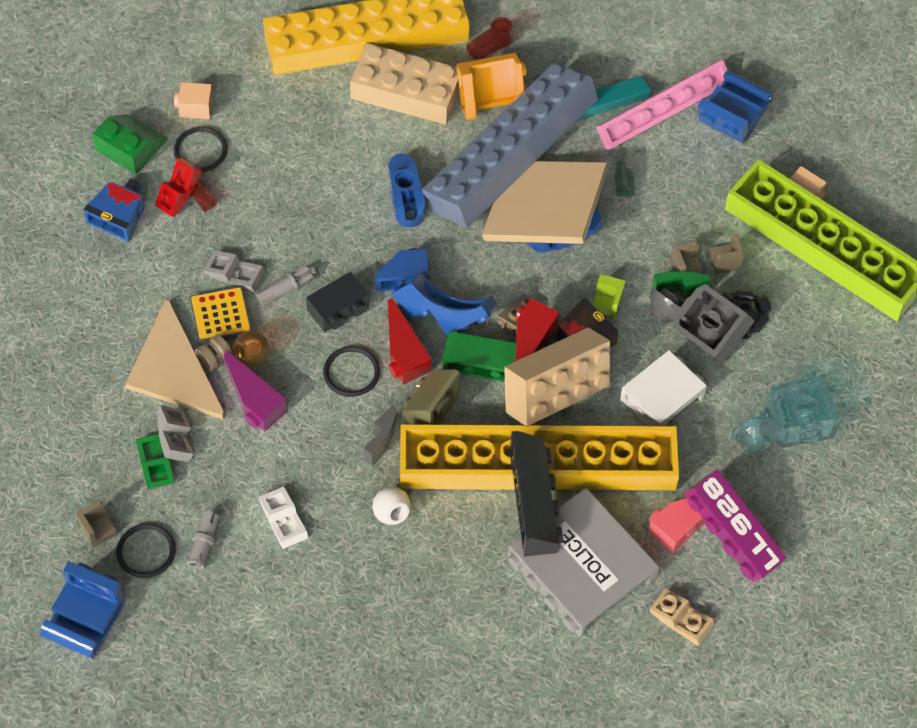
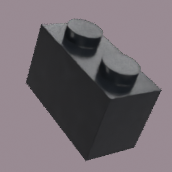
M350 271L307 296V311L324 332L330 329H338L344 324L345 320L352 316H360L366 311L367 307H369V294Z

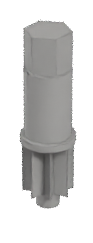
M304 265L288 273L287 276L256 292L257 299L262 306H265L292 290H297L313 280L312 275L316 273L314 267L308 268Z

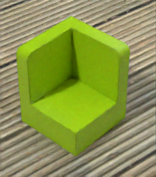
M600 274L592 305L603 316L616 319L626 281Z

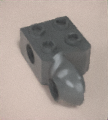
M706 284L696 288L685 302L665 288L661 292L654 288L651 289L650 301L652 306L649 310L667 324L670 320L674 321V328L722 364L754 323V320L746 312Z

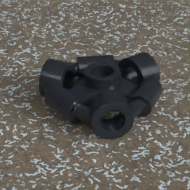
M736 290L735 293L725 291L722 294L731 303H733L734 299L737 300V307L754 320V323L742 339L751 338L753 333L760 332L769 321L768 314L771 312V304L765 295L758 296L753 294V291ZM752 301H754L755 308L757 309L759 314H757L753 310V307L750 304Z

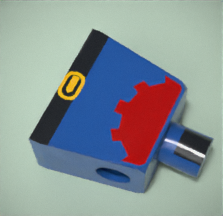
M132 178L127 181L124 187L114 182L108 183L83 209L86 223L129 242L144 210L143 198L138 194L142 189V185Z

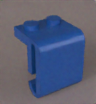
M727 70L723 75L725 80L721 86H716L708 100L702 98L698 105V118L700 122L744 144L773 97V92Z
M68 561L63 569L66 584L51 608L52 612H54L50 621L44 620L40 635L93 659L123 608V594L120 583L115 577L109 574L100 575L93 572V569L84 563L75 564Z

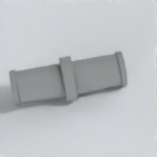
M212 511L202 512L198 531L192 537L194 543L187 560V565L190 567L195 563L194 568L204 569L209 549L213 547L215 542L213 536L220 519L217 513L212 517Z

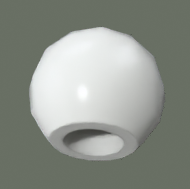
M395 486L386 487L378 491L372 505L376 518L387 525L403 522L409 515L411 502L407 493Z

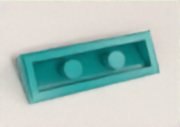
M641 76L596 89L598 100L586 110L579 120L646 100L650 97L651 90Z

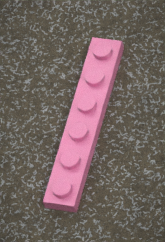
M718 60L596 126L606 150L616 147L700 101L702 98L711 95L716 86H721L725 80L723 75L727 71V67L724 61Z

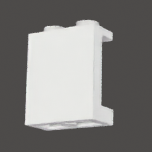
M668 350L622 387L620 400L647 426H666L670 419L696 398L702 400L707 385L700 375L694 374L686 367L682 358L673 355Z

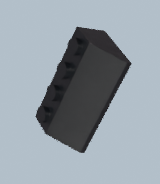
M512 431L509 452L523 556L557 553L559 544L563 543L561 526L556 527L555 517H559L558 500L552 499L551 490H555L554 473L549 474L548 464H552L550 447L545 448L544 438L520 431Z

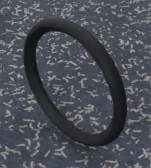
M191 128L177 138L173 150L176 161L177 158H181L179 146L182 140L192 133L207 132L220 140L222 144L220 158L209 166L198 167L201 169V172L217 168L227 155L228 147L226 140L218 131L212 128Z
M349 346L336 350L328 357L323 367V376L328 387L335 393L346 397H356L366 394L374 388L380 376V367L376 358L369 351ZM357 352L371 360L374 366V377L368 386L358 391H345L332 383L329 377L330 364L337 356L343 353Z
M148 523L139 524L131 527L120 537L116 556L119 565L128 574L138 578H150L168 569L175 557L176 547L173 537L163 527ZM150 529L160 532L168 540L170 546L167 561L160 568L151 572H138L131 569L122 557L124 542L131 534L139 530Z

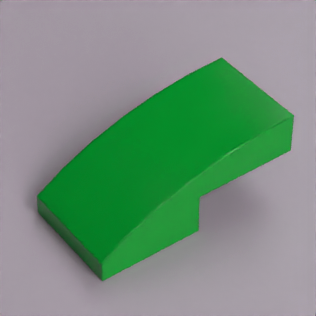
M685 271L663 272L654 274L652 288L658 292H661L663 288L669 292L680 290L684 299L690 297L696 288L705 284L710 286L711 280L708 275Z
M159 434L136 439L147 490L175 484L169 458H165Z

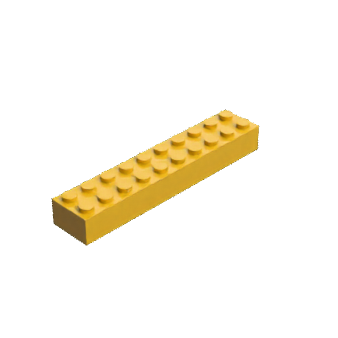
M401 425L400 489L515 490L509 452L512 431H520L544 438L545 448L550 447L552 464H548L549 474L554 473L555 490H583L587 488L588 490L676 491L679 466L676 426Z

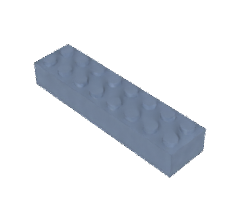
M553 63L422 189L429 210L436 215L468 228L598 100L592 77Z

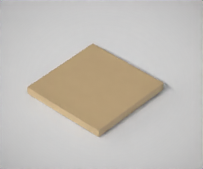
M535 161L493 203L482 233L484 241L584 244L608 171L607 163Z

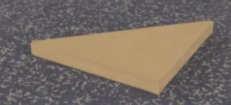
M165 300L125 386L127 389L223 419L224 411L170 302Z

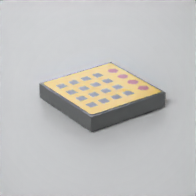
M242 286L190 296L199 345L208 344L210 338L216 334L220 335L224 340L252 335Z

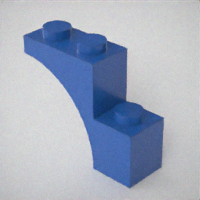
M422 272L402 282L392 293L409 320L417 315L422 318L432 313L446 335H448L449 331L464 332L474 321L482 323L492 315L490 311L497 304L492 295L480 299H461L446 294L435 287Z

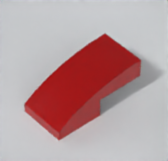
M177 158L170 182H162L155 206L169 216L175 217L190 197L201 169L185 158Z

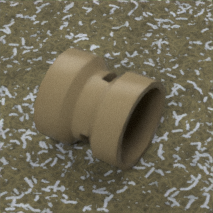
M218 334L210 338L207 345H201L195 349L198 360L209 371L214 370L218 367V363L224 360L223 354L226 351L233 355L228 343Z

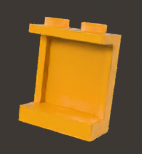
M516 53L456 64L460 104L466 120L477 118V110L511 104L527 89L526 84H523V77L526 76V66L524 61L519 60Z

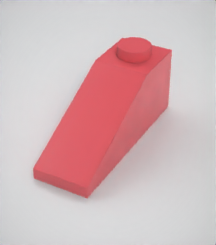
M687 498L669 503L663 510L657 509L649 519L650 527L648 532L670 552L674 553L705 524V521L698 512L691 509Z

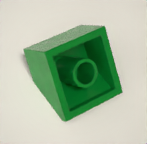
M128 114L108 116L92 134L97 152L134 174H137L167 141L165 136Z

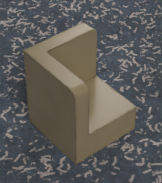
M732 234L730 245L709 249L715 274L741 270L744 253L738 234Z
M697 241L673 246L670 258L673 271L704 274L697 257L699 249Z
M101 500L76 512L79 527L92 548L117 535L116 529L106 515Z

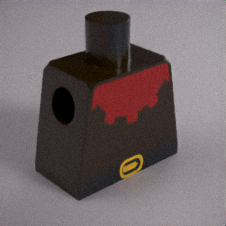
M583 298L558 324L556 338L560 341L589 327L610 340V347L617 344L619 331L586 298Z

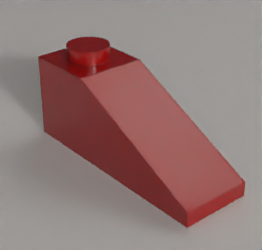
M393 298L389 299L390 364H388V368L395 379L399 378L402 384L405 385L429 373L432 367V359Z
M530 298L526 306L522 305L515 316V320H517L515 362L544 348L558 326L559 312Z

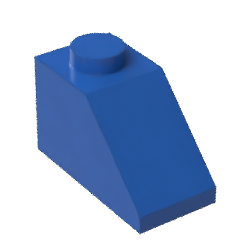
M410 248L408 250H400L375 274L376 291H394L402 282L421 272L429 280L427 249Z

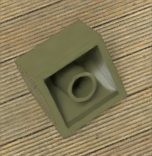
M455 369L431 370L426 378L422 377L416 385L415 394L412 398L408 397L401 407L402 423L406 425H440L459 398L460 372Z

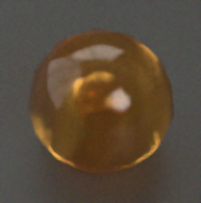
M247 330L238 335L234 341V357L247 367H258L266 362L269 356L270 345L268 339L258 331Z

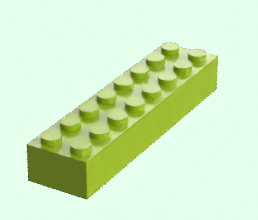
M757 159L728 192L725 205L726 211L895 321L901 318L917 298V260L761 160Z

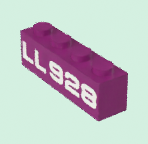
M718 469L706 475L684 493L691 509L701 515L705 521L706 528L718 537L722 542L724 551L736 560L740 565L741 573L747 579L756 582L764 578L787 558Z

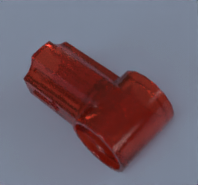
M505 17L494 19L489 29L466 44V49L474 60L485 59L499 49L510 47L513 42L512 22Z

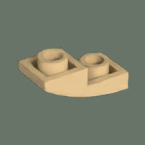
M666 588L650 608V612L660 621L698 646L714 626V619L690 607L687 599Z

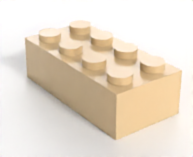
M366 43L350 81L351 99L445 125L459 94L457 67Z
M588 327L505 366L506 413L525 426H529L609 387L610 340Z

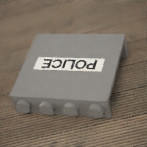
M587 488L559 507V517H555L556 527L561 526L563 543L559 544L557 553L524 557L521 536L509 545L508 561L511 566L517 571L520 570L526 576L528 585L534 591L539 590L545 597L544 601L549 609L553 612L557 610L563 617V623L571 632L576 631L580 637L584 635L585 627L640 584L646 581L649 585L656 580L660 569Z

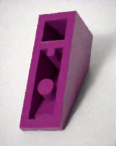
M226 351L223 354L225 368L244 412L245 420L253 428L259 427L266 432L287 412L286 398Z

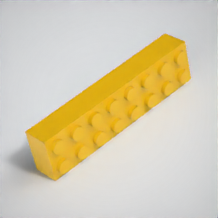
M367 0L263 18L264 36L274 75L358 61L366 43L404 53L469 41V21L463 0Z

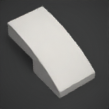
M284 486L258 497L282 549L308 539L307 531L298 517L295 505Z

